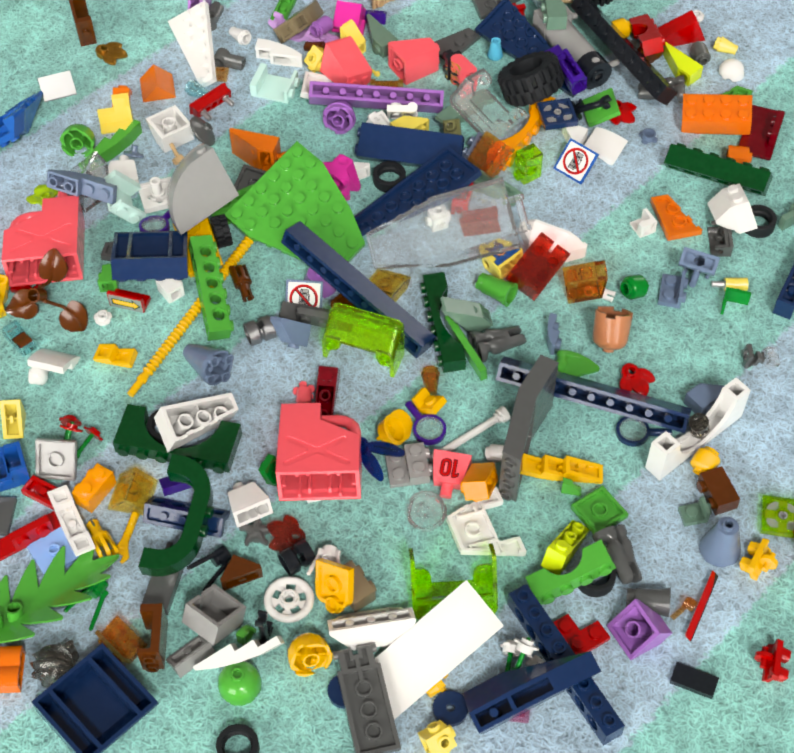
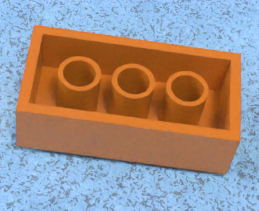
M683 94L681 132L750 135L752 95Z

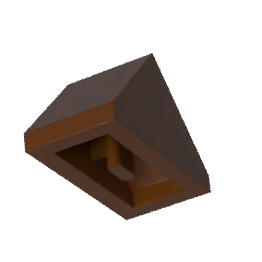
M233 554L220 578L222 589L225 591L263 577L260 564Z

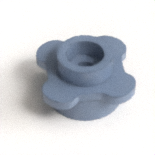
M646 128L639 133L643 144L657 143L658 138L655 137V130L651 128Z

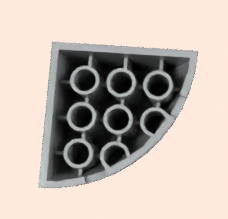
M204 143L197 145L181 160L171 177L167 197L168 209L171 220L181 235L239 196L213 147Z

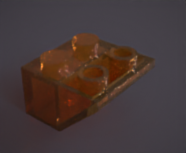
M605 260L562 268L568 304L603 297L608 280Z

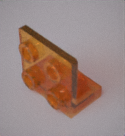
M486 131L469 156L468 161L494 178L495 175H499L515 150Z

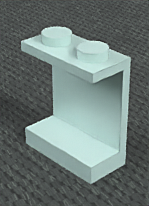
M260 63L249 85L250 94L254 97L288 104L289 100L294 98L295 88H298L300 85V78H298L297 70H294L291 78L268 74L267 64Z
M113 170L104 177L105 182L117 185L116 203H107L109 212L131 224H135L147 216L145 212L134 207L131 196L141 189L138 182L117 170Z

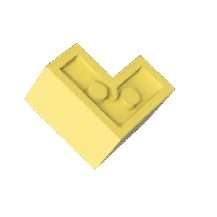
M128 93L111 95L113 107L97 109L101 134L115 133L119 128L126 130L133 122V113Z

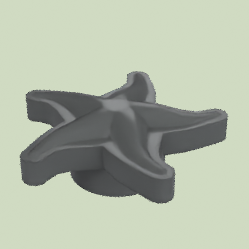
M258 519L252 525L239 527L240 531L247 533L244 542L245 546H249L251 542L267 546L269 542L265 537L275 530V525H262L261 519Z

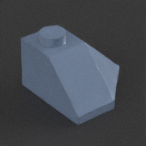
M271 316L270 320L281 342L288 343V347L299 349V346L307 347L312 325Z

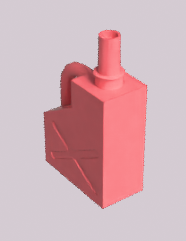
M58 191L57 197L42 199V211L21 214L11 222L8 229L4 230L1 260L5 274L9 279V287L47 282L48 279H42L39 276V264L44 255L53 248L57 249L63 256L68 267L65 278L60 282L83 279L85 220L79 196H72Z
M301 386L297 389L296 403L281 404L275 471L279 501L361 499L362 458L360 426L354 419L348 416L322 415L321 403H312V390L307 386Z

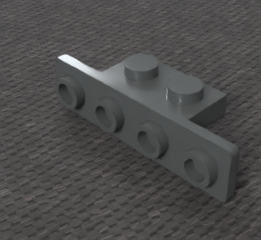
M286 301L282 302L279 317L346 332H352L354 319L340 311Z

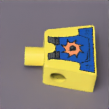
M497 241L491 247L483 245L480 249L483 266L493 276L504 279L525 263L522 248L502 241Z

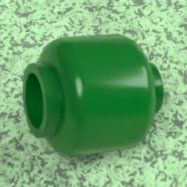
M640 274L625 277L620 285L621 293L630 300L644 297L649 288L648 281Z

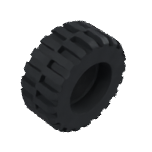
M540 51L523 55V57L508 63L499 72L497 81L505 101L512 106L518 107L528 104L532 105L538 101H543L545 98H549L562 87L565 78L558 57L550 51Z

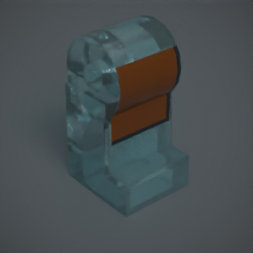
M16 320L1 328L5 339L23 357L37 349L33 340Z

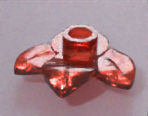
M285 515L283 522L272 521L267 524L268 531L274 537L269 544V548L274 551L280 552L287 547H292V544L300 539H306L304 531L299 528L298 521L292 516ZM296 534L299 538L294 539L292 535Z

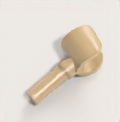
M170 143L169 145L175 156L172 162L177 166L184 156L177 152L173 143Z

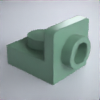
M704 496L699 498L698 503L678 507L684 527L706 523L712 514L711 505L706 502Z

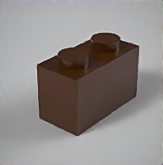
M722 466L700 473L696 484L697 489L700 493L704 494L706 502L710 503L715 515L738 508L741 499Z

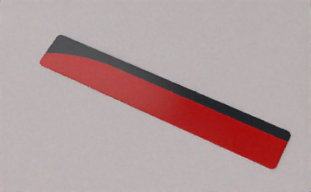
M714 571L710 574L686 631L685 637L690 642L693 639L718 579V575Z

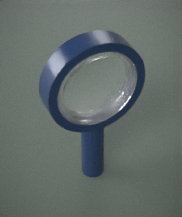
M629 417L620 419L616 426L618 440L631 447L640 446L648 440L649 436L659 437L665 431L672 436L671 429L649 428L646 422Z

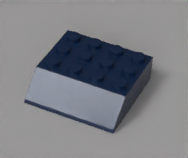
M178 231L115 232L111 253L112 280L125 282L127 280L146 281L147 279H155L156 281H163L165 279L183 280L188 278V233L185 232L181 235Z
M103 643L31 701L36 712L73 753L104 752L159 704Z

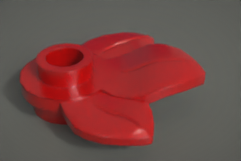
M617 100L621 115L610 119V121L615 125H618L620 122L634 123L635 117L632 112L637 107L632 103H622Z
M627 363L621 369L622 378L619 386L620 389L633 390L638 394L647 396L649 383L654 382L655 377L649 370L638 368L632 363Z

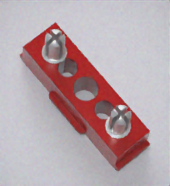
M226 83L220 84L190 103V114L197 117L204 116L208 121L212 120V116L208 112L223 102H226L231 107L235 105V102L231 99V90L226 86Z

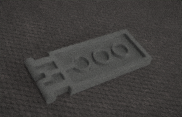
M372 643L356 647L357 654L353 655L351 648L332 652L333 660H338L340 671H337V677L355 753H391L400 751L401 745L380 662H375L373 652H377L376 644Z

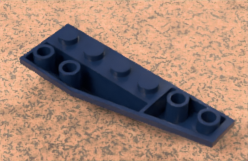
M589 651L502 672L462 694L468 712L479 734H484L602 671L592 652Z

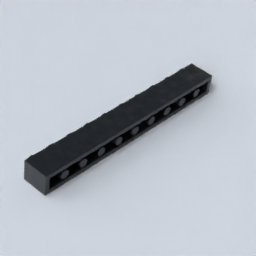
M574 0L570 7L657 101L667 106L678 92L592 0Z

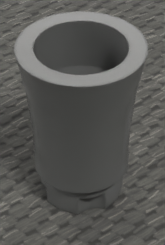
M671 587L659 589L636 588V590L627 588L626 607L634 599H638L658 615L669 617Z

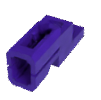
M558 44L546 50L558 57L564 74L565 84L570 92L576 95L587 88V77L568 49L562 50Z

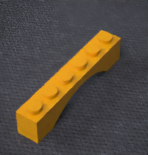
M550 96L541 102L555 100V98ZM537 102L532 105L529 104L530 118L523 129L512 137L494 143L487 152V164L505 171L507 167L513 165L514 158L521 155L523 147L530 144L531 137L533 135L536 136L540 126L543 125L537 109Z

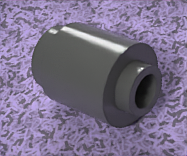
M701 41L692 44L691 54L693 59L701 65L707 64L711 59V55L706 44Z

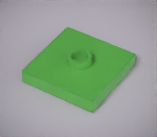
M612 88L582 100L585 105L600 101L605 95H609L612 99L609 102L611 105L609 109L600 107L584 112L589 127L621 115Z
M603 485L571 504L570 508L593 534L606 527L619 524L628 518L629 515Z

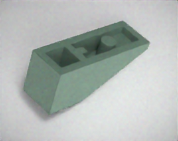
M368 13L366 14L367 28L373 52L384 58L388 56V43L398 41V39Z

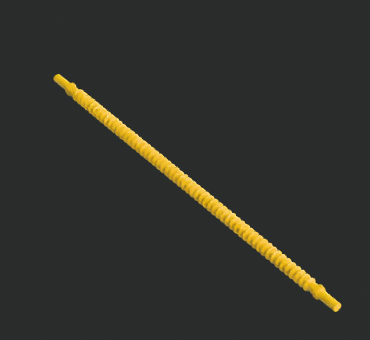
M247 236L236 247V250L227 259L225 265H222V268L219 269V272L223 273L224 280L229 276V266H236L237 262H240L245 252L254 243ZM199 298L191 306V309H188V313H185V316L182 317V320L179 321L173 332L170 333L171 336L164 340V343L161 344V347L158 348V351L155 352V355L152 356V359L143 368V372L137 377L136 382L127 392L130 397H134L141 386L146 384L149 376L153 375V372L156 371L162 360H165V356H168V352H171V348H174V344H177V340H180V336H183V333L186 332L192 321H195V318L201 313Z

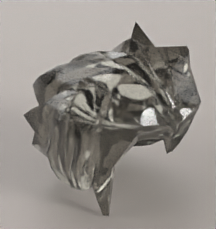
M65 638L61 643L47 645L40 649V651L32 654L37 659L36 661L29 662L34 669L31 674L32 678L41 681L42 686L48 688L73 668L79 659V654L73 640Z

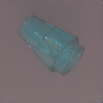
M189 80L184 89L187 95L197 98L209 92L196 80Z

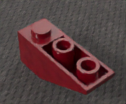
M319 366L315 403H321L322 415H334L340 380L339 368Z

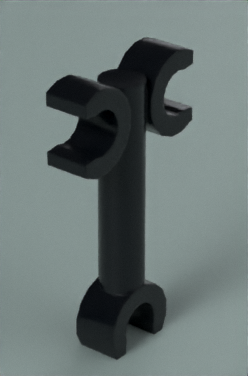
M605 95L600 101L585 105L582 99H579L577 104L574 101L571 102L580 121L583 117L582 112L600 107L609 109L611 107L609 102L612 99L609 95Z
M258 610V619L255 620V626L259 628L260 638L258 640L262 645L270 640L269 637H271L274 627H272L273 622L267 621L268 612Z

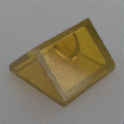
M136 467L119 474L107 509L125 513L137 512L143 515L144 504L154 496L158 481Z

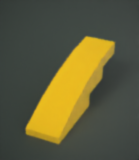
M523 453L522 475L552 481H563V478L573 480V482L603 483V465L567 455L564 459L546 454L540 458Z

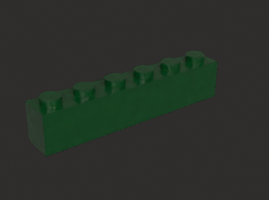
M681 143L670 145L664 161L666 167L728 186L740 183L743 190L766 196L773 178L769 169L765 167L755 168L747 162L741 164L730 157H726V159L720 158L718 154L712 152L706 154L698 148H693L692 150L686 148L687 146Z

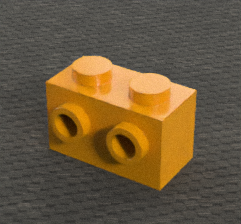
M495 462L471 464L463 481L460 483V489L464 493L465 500L478 502L490 498L498 482Z
M98 463L89 469L85 478L76 484L73 489L72 495L75 503L92 513L117 484L114 473Z

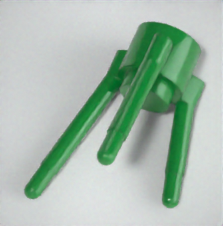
M106 581L87 587L81 592L95 599L100 597L89 631L93 630L103 602L109 594L106 591L108 587ZM75 604L68 605L64 612L67 613Z

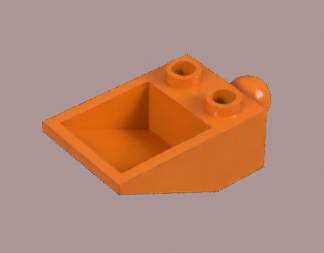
M235 128L229 129L232 153L254 168L268 171L287 152L281 153L279 137Z

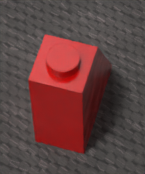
M692 10L658 27L661 36H664L665 42L672 46L705 41L699 22Z

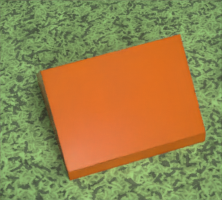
M153 64L140 78L143 102L176 98L173 76L166 70Z

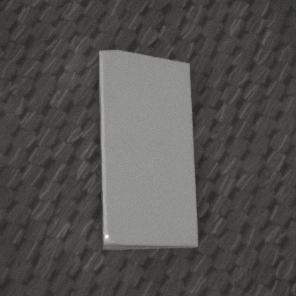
M198 635L169 656L166 661L176 674L182 678L194 669L193 666L213 655L215 650L211 643Z

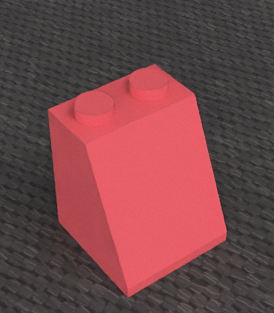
M351 36L325 43L320 68L321 73L334 83L360 85L370 83L372 69Z
M431 38L391 41L388 43V66L405 85H408L439 70V45Z

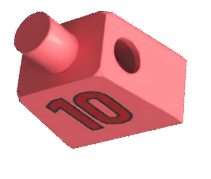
M434 449L433 483L434 486L441 487L439 495L441 498L451 499L453 489L461 490L460 483L472 464V455Z

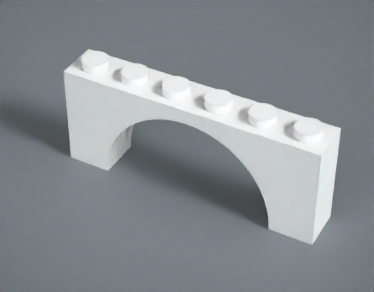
M734 378L722 388L711 409L690 431L677 439L665 431L652 441L645 468L660 481L691 457L698 448L705 446L742 417L751 390L739 379Z

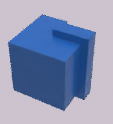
M17 441L3 445V447H0V492L25 485L30 476L20 442Z

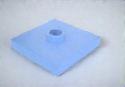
M61 527L27 546L43 575L62 546L66 548L65 568L71 566L79 557L74 555Z

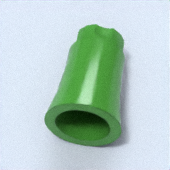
M485 273L480 274L475 285L483 294L492 297L505 307L510 305L518 292L517 283Z

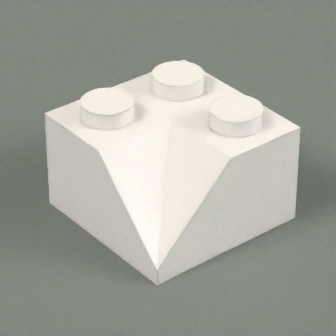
M176 105L146 118L156 143L164 153L172 150L169 145L170 143H173L175 148L194 140L190 122Z

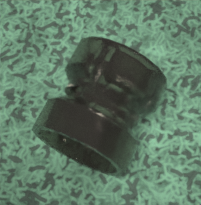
M696 413L690 417L689 429L693 437L702 439L709 434V420L705 414Z

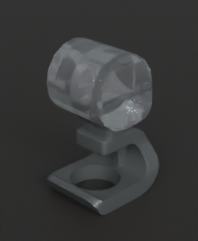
M747 344L742 351L744 367L746 369L756 366L758 363L762 364V368H776L780 365L778 350L775 347H767L761 353L756 351L754 354L752 344Z

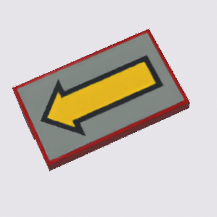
M117 288L115 291H107L110 306L145 313L151 300L149 295Z

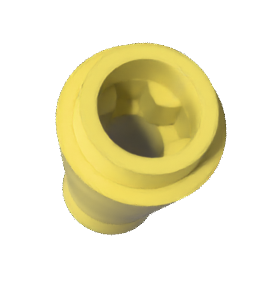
M718 36L713 46L716 52L735 55L738 45H735L723 36Z

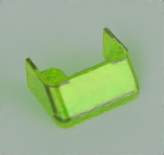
M334 303L330 309L322 338L323 357L327 358L330 350H338L341 344L376 354V359L380 365L390 367V377L394 378L404 357V325L394 318L342 303Z
M493 543L488 544L489 563L477 565L473 570V580L467 581L495 614L498 609L497 560ZM410 548L408 550L412 607L415 617L420 620L466 580L431 582V575L427 569L415 568L413 548Z

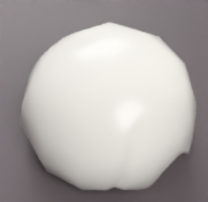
M726 59L719 66V74L724 80L740 81L744 78L743 63L737 59Z

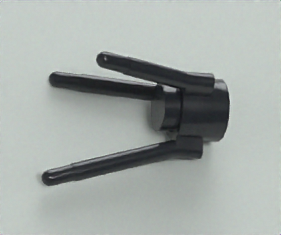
M221 546L211 554L187 566V569L190 570L208 560H211L215 567L221 566L203 588L204 591L226 569L228 561L232 557L227 548Z

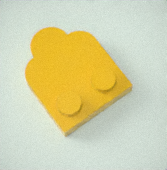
M319 558L316 560L315 592L317 598L325 603L328 612L339 614L344 611L345 607L352 604L354 568Z

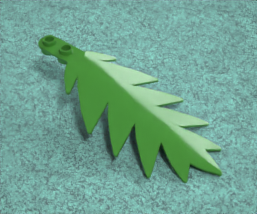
M62 546L44 574L39 588L35 560L33 559L26 568L15 590L12 602L10 601L8 576L5 575L0 581V643L13 642L35 636V632L22 624H38L62 620L63 615L54 611L51 607H61L91 600L92 596L77 592V590L109 579L111 575L102 574V572L119 559V554L93 560L94 550L81 554L65 573L66 548Z

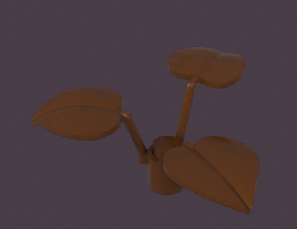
M55 248L49 250L39 264V276L42 279H48L47 282L38 285V288L18 290L5 309L6 312L14 317L32 319L39 311L36 303H45L64 309L59 315V321L65 330L82 332L86 330L88 324L87 311L80 302L72 300L66 307L65 305L47 300L48 294L44 287L49 285L51 281H62L68 270L65 259Z

